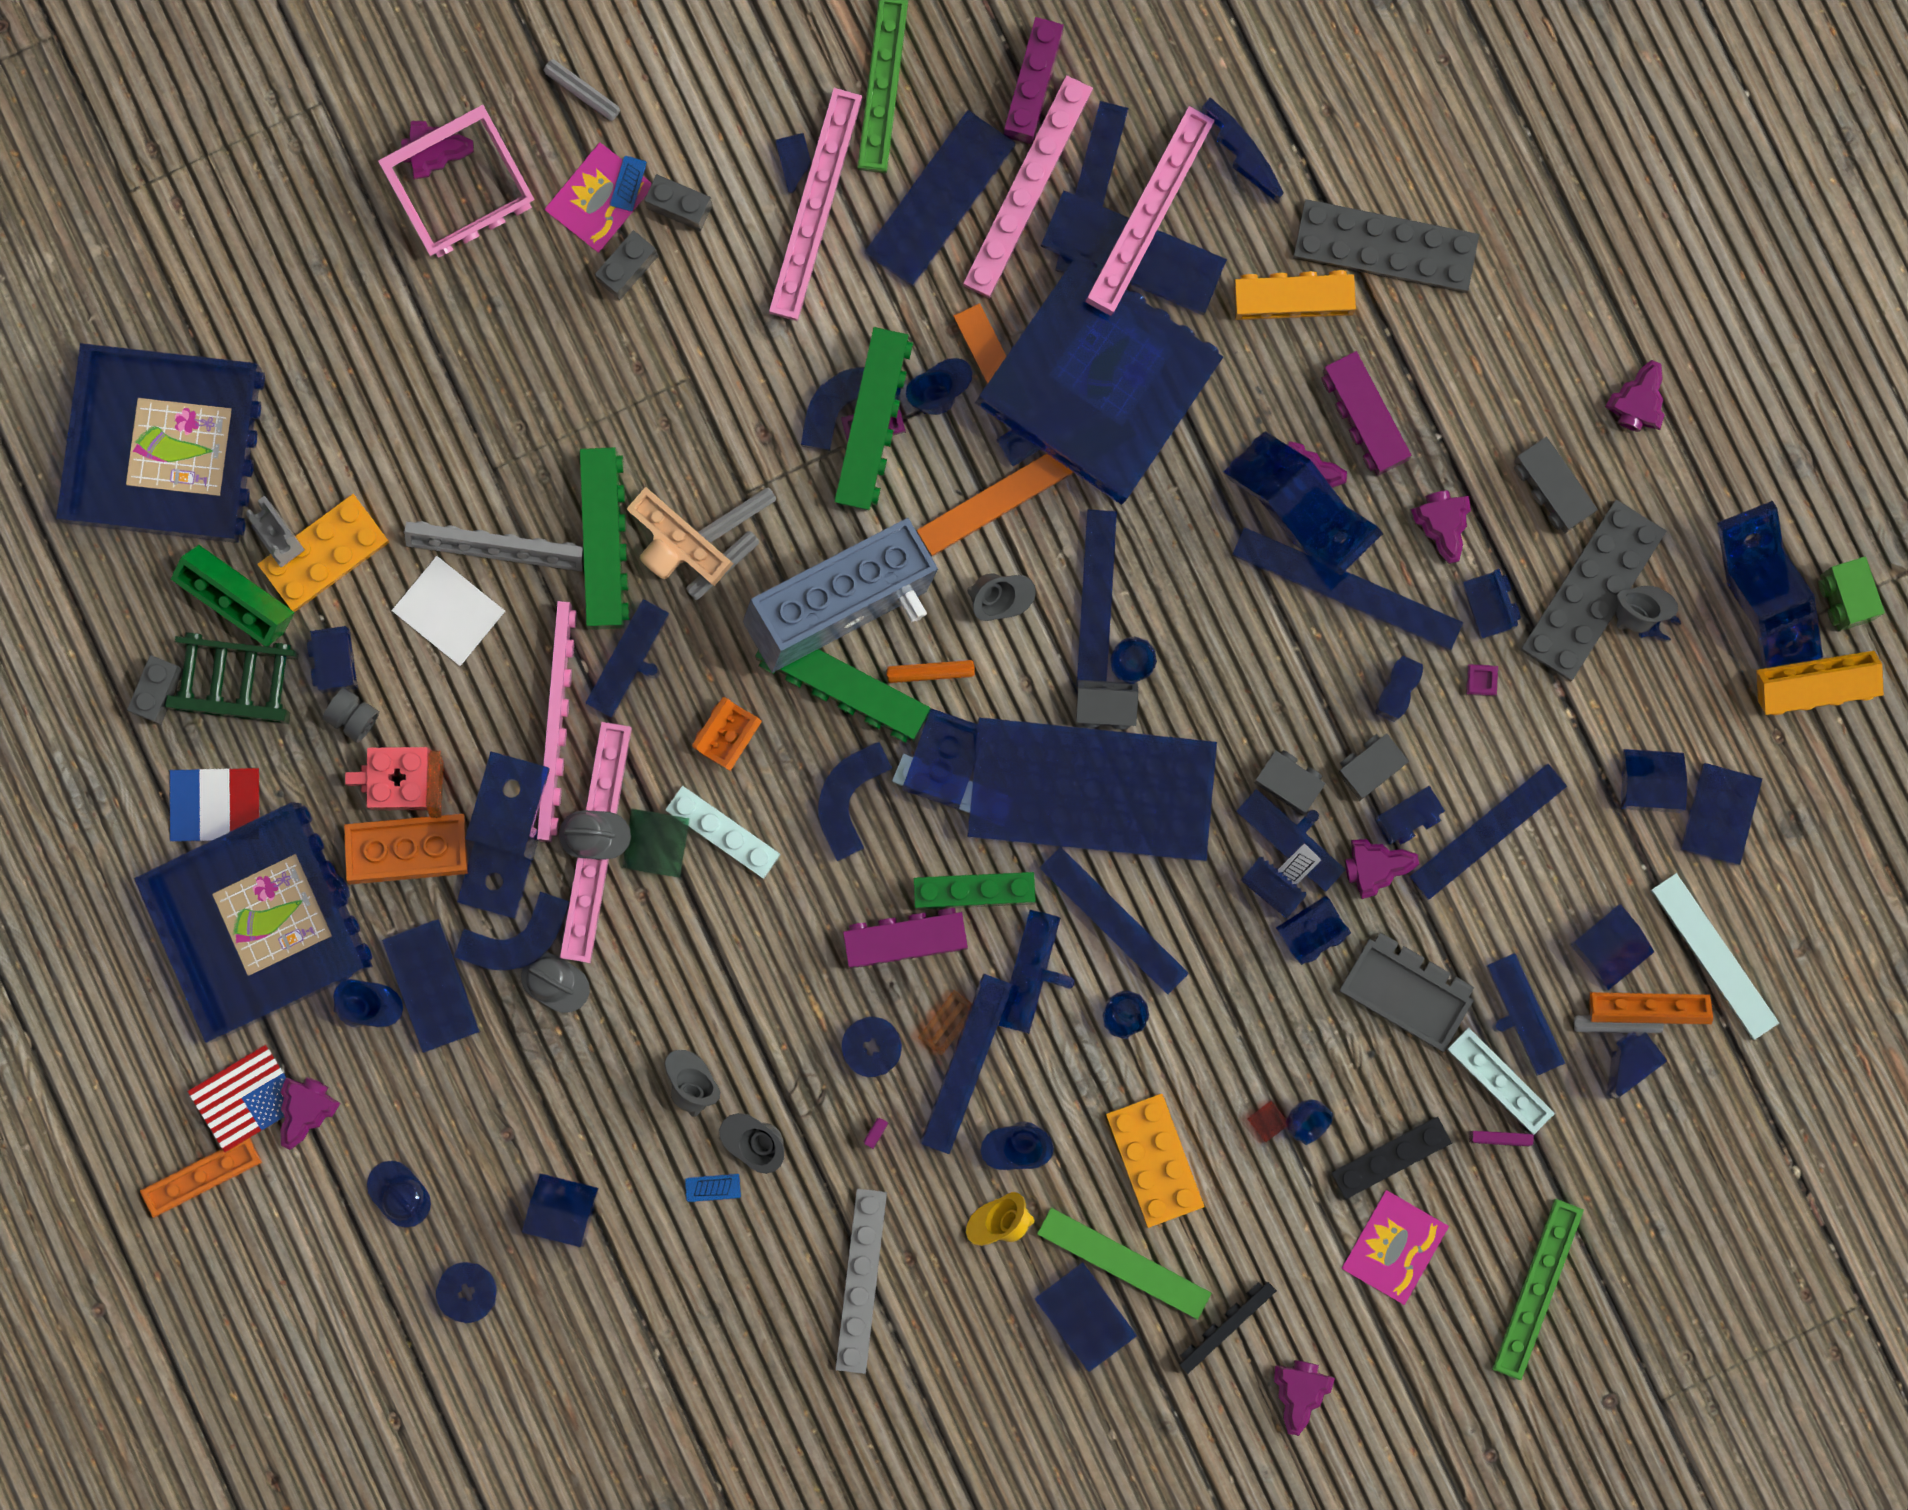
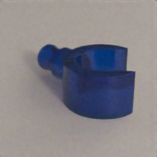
M1677 616L1668 619L1677 626L1681 624ZM1657 622L1649 631L1639 633L1640 638L1655 636L1663 642L1671 640V638L1660 631V622Z

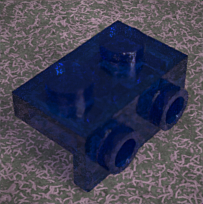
M1500 569L1462 583L1481 640L1513 630L1518 626L1517 620L1521 619L1520 612L1516 603L1511 604L1508 592L1511 591V586L1507 575H1501Z
M1327 896L1319 899L1276 927L1291 955L1300 965L1316 960L1321 952L1329 947L1341 944L1345 937L1351 934V931L1343 923Z

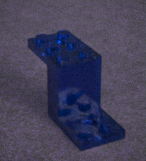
M1266 431L1255 438L1252 444L1239 457H1236L1223 472L1230 481L1261 501L1295 546L1340 576L1383 535L1377 525L1351 510L1343 503L1311 459Z
M1770 501L1718 522L1717 527L1727 586L1757 630L1763 669L1822 658L1823 651L1815 596L1784 551L1778 508L1774 502ZM1753 534L1751 539L1746 540L1749 535ZM1792 642V645L1786 647L1788 643Z
M490 752L465 837L466 840L473 844V848L468 862V874L464 876L457 903L516 919L538 844V830L533 826L549 775V767ZM517 781L520 784V792L516 797L510 798L504 794V786L507 782ZM491 874H500L503 879V884L498 890H490L487 887L486 881Z

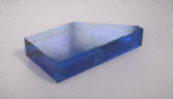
M804 133L775 140L789 194L794 193L796 186L811 164Z

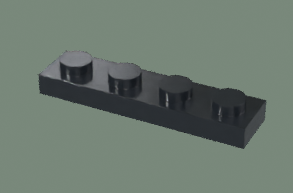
M1435 1117L1331 1172V1175L1346 1200L1452 1144L1439 1117Z
M1257 1282L1246 1293L1249 1298L1241 1306L1236 1302L1224 1313L1227 1319L1222 1324L1217 1326L1213 1323L1202 1334L1204 1340L1197 1347L1192 1343L1179 1355L1182 1358V1361L1179 1363L1180 1367L1189 1374L1277 1290L1269 1282H1265L1263 1285Z

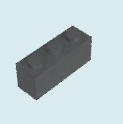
M1547 436L1515 458V472L1522 481L1527 480L1533 488L1531 491L1533 498L1540 506L1544 504L1550 512L1548 518L1555 529H1561L1565 534L1598 510Z

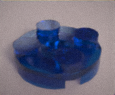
M866 1017L856 1021L846 1030L842 1039V1053L845 1062L854 1072L865 1077H877L887 1074L897 1065L902 1053V1043L899 1033L891 1023L879 1017ZM871 1038L877 1040L876 1044L881 1049L879 1052H874L872 1056L867 1055V1049L863 1048L864 1042L869 1043Z
M462 1262L445 1270L436 1289V1299L439 1308L446 1316L455 1321L472 1323L483 1319L490 1313L497 1301L498 1288L491 1272L481 1264ZM465 1283L468 1287H474L475 1289L471 1301H468L466 1297L460 1298L459 1292L463 1290L462 1285Z

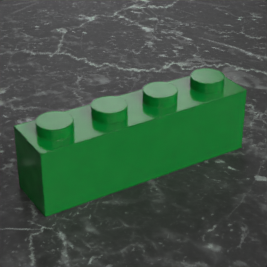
M200 545L180 558L171 577L173 582L265 647H268L284 635L295 613Z
M1034 872L914 878L915 910L1034 905L1036 903Z

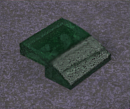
M632 808L629 822L631 839L624 853L622 868L680 878L690 818Z

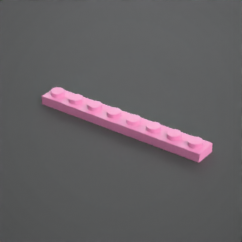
M1066 75L963 283L964 287L990 299L1093 91L1092 87Z
M837 88L833 89L769 314L794 321L799 320L863 99L862 95Z
M1190 106L1187 108L1085 301L1086 303L1112 316L1215 121L1214 119Z
M558 601L537 834V840L540 842H552V837L558 835L559 818H554L555 806H560L562 793L561 788H557L558 776H563L564 758H559L560 746L565 747L567 730L562 728L563 717H568L569 699L564 698L565 687L571 686L572 670L567 669L568 657L573 658L574 640H570V629L576 628L577 611L572 610L571 603Z
M601 722L586 810L617 814L632 727ZM577 858L560 954L561 959L591 963L609 859Z

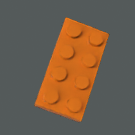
M464 814L344 824L346 880L348 885L468 874L466 821Z

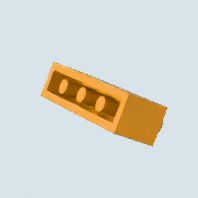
M1336 270L1324 276H1317V272L1312 271L1299 273V277H1288L1287 273L1270 274V278H1258L1257 274L1241 275L1240 279H1235L1234 282L1235 320L1354 315L1356 310L1354 274L1347 275V271Z
M1874 650L1756 670L1758 702L1765 715H1781L1787 711L1799 709L1811 710L1814 707L1823 705H1841L1844 702L1853 700L1867 701L1884 695L1883 665Z

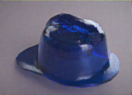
M959 358L946 359L910 381L905 393L907 401L913 407L921 409L924 414L940 415L946 413L954 405L956 397L965 391L971 383L973 375L971 366L965 360Z
M347 979L340 982L334 991L333 1011L337 1013L339 1019L344 1024L350 1027H362L365 1025L388 1027L395 1024L402 1016V1000L398 993L388 986Z
M1023 1121L1017 1122L1010 1127L995 1129L987 1134L982 1141L980 1151L982 1159L988 1166L994 1169H1033L1045 1165L1050 1160L1054 1146L1052 1139L1045 1131L1031 1122Z
M385 1161L373 1168L367 1180L368 1194L388 1220L404 1228L414 1227L423 1222L430 1211V1195L412 1171L404 1164L396 1161Z

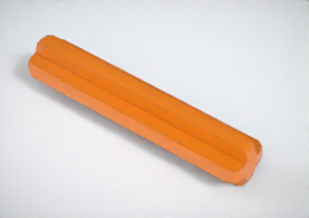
M972 660L889 666L886 670L889 683L965 678L975 675V667Z

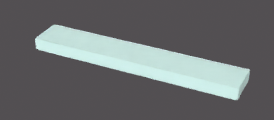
M1675 873L1650 891L1752 1040L1757 1039L1779 1024L1678 874Z

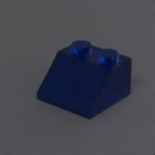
M1624 749L1621 809L1675 813L1685 811L1688 779L1684 753Z
M1621 904L1614 906L1570 943V946L1607 990H1610L1654 953L1640 926Z
M1635 1031L1629 1032L1616 1042L1618 1048L1612 1052L1607 1095L1610 1099L1621 1097L1667 1062V1059L1646 1032L1638 1034Z
M540 1173L529 1203L522 1233L577 1247H584L599 1188Z

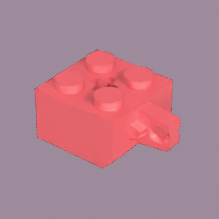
M428 747L367 748V765H361V772H345V785L361 786V792L367 793V808L370 810H431L432 751ZM398 772L406 777V780L400 782V786L393 781V777H397Z

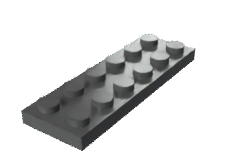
M1305 199L1293 259L1468 293L1480 234Z
M1616 499L1522 646L1521 651L1570 682L1573 681L1614 616L1619 605L1617 599L1619 591L1631 589L1667 531Z

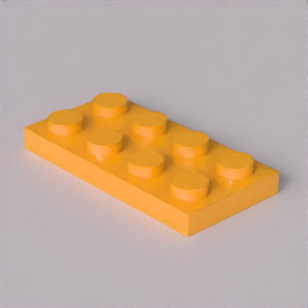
M352 494L296 535V538L305 549L302 553L283 567H280L270 554L259 562L258 566L289 608L296 612L390 542L357 497Z
M1163 1094L1106 1114L1147 1228L1205 1207Z

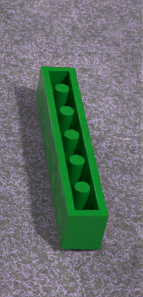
M873 327L836 493V503L867 510L871 509V505L878 504L881 488L876 487L878 475L884 476L887 459L882 458L884 446H891L894 432L893 429H888L891 417L897 418L900 400H895L897 388L903 389L907 371L902 370L904 359L910 360L913 342L908 341L909 334Z
M616 447L580 449L586 626L589 630L625 628V621L630 620L629 602L624 603L623 591L629 590L628 573H623L622 562L627 561V544H621V532H626L625 514H620V503H625L624 485H619V473H624L623 455H618Z
M819 649L777 670L786 675V682L798 688H801L803 684L813 689L811 694L827 702L828 698L838 702L837 708L853 716L857 712L865 716L864 722L880 730L881 726L892 730L890 735L903 743H906L908 739L915 742L931 712V707ZM758 650L755 655L756 660L760 662L758 667L771 673Z

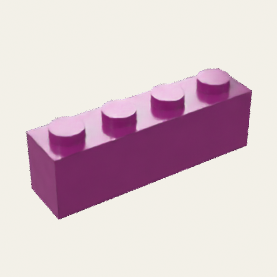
M1035 17L1004 128L1005 138L1033 144L1061 44L1064 24Z
M1355 351L1325 366L1323 370L1324 376L1321 377L1323 385L1328 393H1334L1338 401L1335 403V407L1342 419L1347 418L1352 428L1349 429L1350 436L1355 445L1360 444L1365 452V455L1362 457L1370 472L1374 470L1376 475L1379 476L1409 461L1412 455L1358 352Z
M955 908L938 910V916L926 918V913L908 915L909 921L897 923L896 918L878 920L879 926L867 928L866 923L848 925L849 931H843L849 969L967 950L968 945L962 912L956 913Z

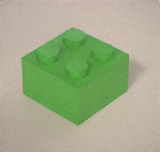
M1866 556L1832 566L1820 575L1821 580L1818 581L1819 589L1824 598L1827 597L1831 607L1828 609L1829 619L1833 626L1837 625L1838 631L1874 621L1885 614Z

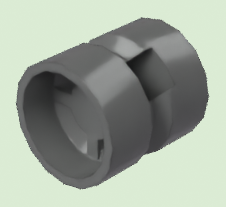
M343 688L328 705L324 712L323 720L336 729L344 727L343 732H345L346 736L359 743L375 724L380 711L365 702L359 704V697L348 689Z

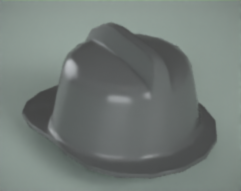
M991 573L981 576L973 586L968 587L967 592L973 602V613L976 618L982 621H991L1014 617L1026 611L1034 601L1036 588L1033 581L1024 575L1000 576Z
M1640 586L1619 591L1617 595L1619 605L1616 610L1618 618L1616 626L1619 629H1630L1638 633L1647 632L1657 622L1676 616L1678 603L1667 591L1654 586Z
M583 810L573 812L565 818L560 827L559 839L563 849L571 856L606 860L616 858L624 853L629 846L631 833L625 819L618 814Z
M538 953L530 957L523 966L521 983L525 991L539 1002L561 1013L576 1011L586 1003L590 993L589 982L582 971L567 961L550 953Z
M687 1050L670 1052L665 1059L664 1066L672 1083L671 1098L679 1108L688 1111L692 1117H696L707 1106L716 1104L720 1099L721 1092L707 1065L695 1053Z
M742 1113L729 1115L723 1120L719 1129L720 1139L730 1153L759 1173L775 1172L781 1167L784 1160L783 1138L775 1126L769 1123H761L756 1118Z

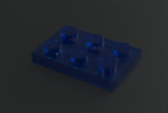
M931 708L902 790L959 809L987 727Z
M1703 763L1680 850L1739 866L1763 778Z
M1083 1262L1034 1298L1088 1372L1137 1337L1134 1330Z

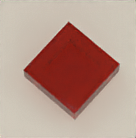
M1271 1100L1247 1118L1265 1143L1289 1125V1122Z

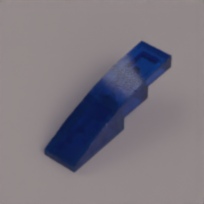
M1210 97L1203 105L1201 113L1214 119V124L1222 129L1218 133L1217 141L1237 156L1232 168L1279 204L1284 192L1271 166L1254 141L1237 121Z

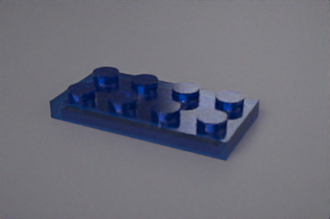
M440 919L382 940L423 1053L481 1032Z

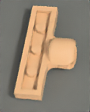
M647 487L628 506L627 510L652 531L654 535L653 541L641 553L640 560L658 577L667 579L679 564L686 562L715 586L734 564Z

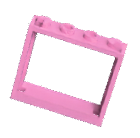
M484 105L473 109L378 160L430 256L436 253L439 258L453 251V243L461 239L464 244L480 236L478 230L488 225L490 230L506 222L504 216L513 211L516 216L532 208L530 202L535 200ZM481 120L522 196L433 243L392 167Z

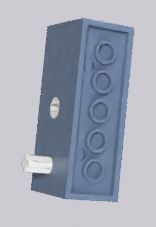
M906 518L750 599L743 624L771 673L901 605L911 622L920 620L927 615V612L918 596L927 592L938 568L909 518Z

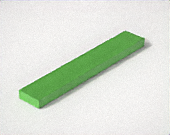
M908 0L878 1L858 170L887 173Z
M1554 1199L1492 1370L1522 1380L1584 1209Z
M1050 1208L1037 1233L1039 1236L1197 1320L1212 1294L1208 1290L1053 1208Z

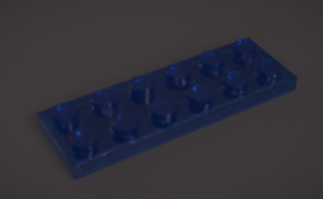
M967 110L865 250V254L914 287L1013 151L1016 143Z
M1063 190L1040 246L1101 271L1129 218ZM1157 230L1129 284L1204 315L1227 259Z

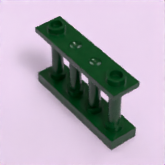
M185 632L184 637L175 636V643L180 646H186L180 691L176 692V696L167 695L166 708L172 711L289 724L291 713L283 709V704L280 703L286 659L298 660L299 655L296 651L291 650V645L273 643V648L204 640L202 639L203 635ZM198 648L215 650L210 693L206 695V700L195 699V694L192 693ZM227 651L245 653L240 693L235 703L224 702V697H221ZM257 655L274 657L269 701L265 702V707L254 706V701L251 700Z

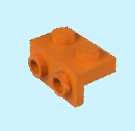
M722 697L720 702L714 706L711 716L704 727L698 731L692 747L703 756L731 771L762 720L737 706L728 698Z

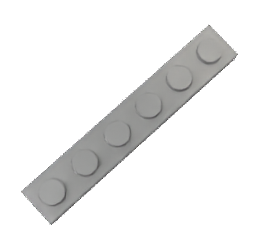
M406 521L404 530L405 542L408 547L581 572L583 570V547L569 542L559 544L548 542L541 538L531 540L519 538L513 534L497 535L490 534L484 530H462L451 525L445 527L434 526L423 521L415 523Z
M857 1189L836 1361L837 1371L866 1374L887 1192Z

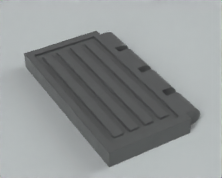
M1380 932L1375 942L1371 939L1368 940L1339 992L1437 1050L1444 1052L1474 1001L1469 998L1474 987L1458 977L1454 978L1450 986L1445 984L1451 973L1429 961L1423 971L1420 969V966L1425 959L1424 957L1403 946L1398 955L1394 954L1393 952L1398 942Z

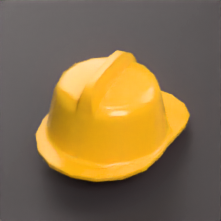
M1011 1192L978 1208L971 1215L967 1223L966 1235L970 1242L979 1246L988 1245L998 1240L1015 1242L1024 1236L1028 1227L1033 1225L1035 1221L1034 1217L1026 1209L1024 1197L1020 1193Z

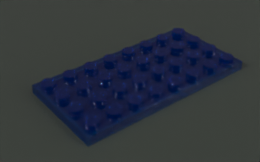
M979 717L967 838L1205 862L1207 861L1217 742Z

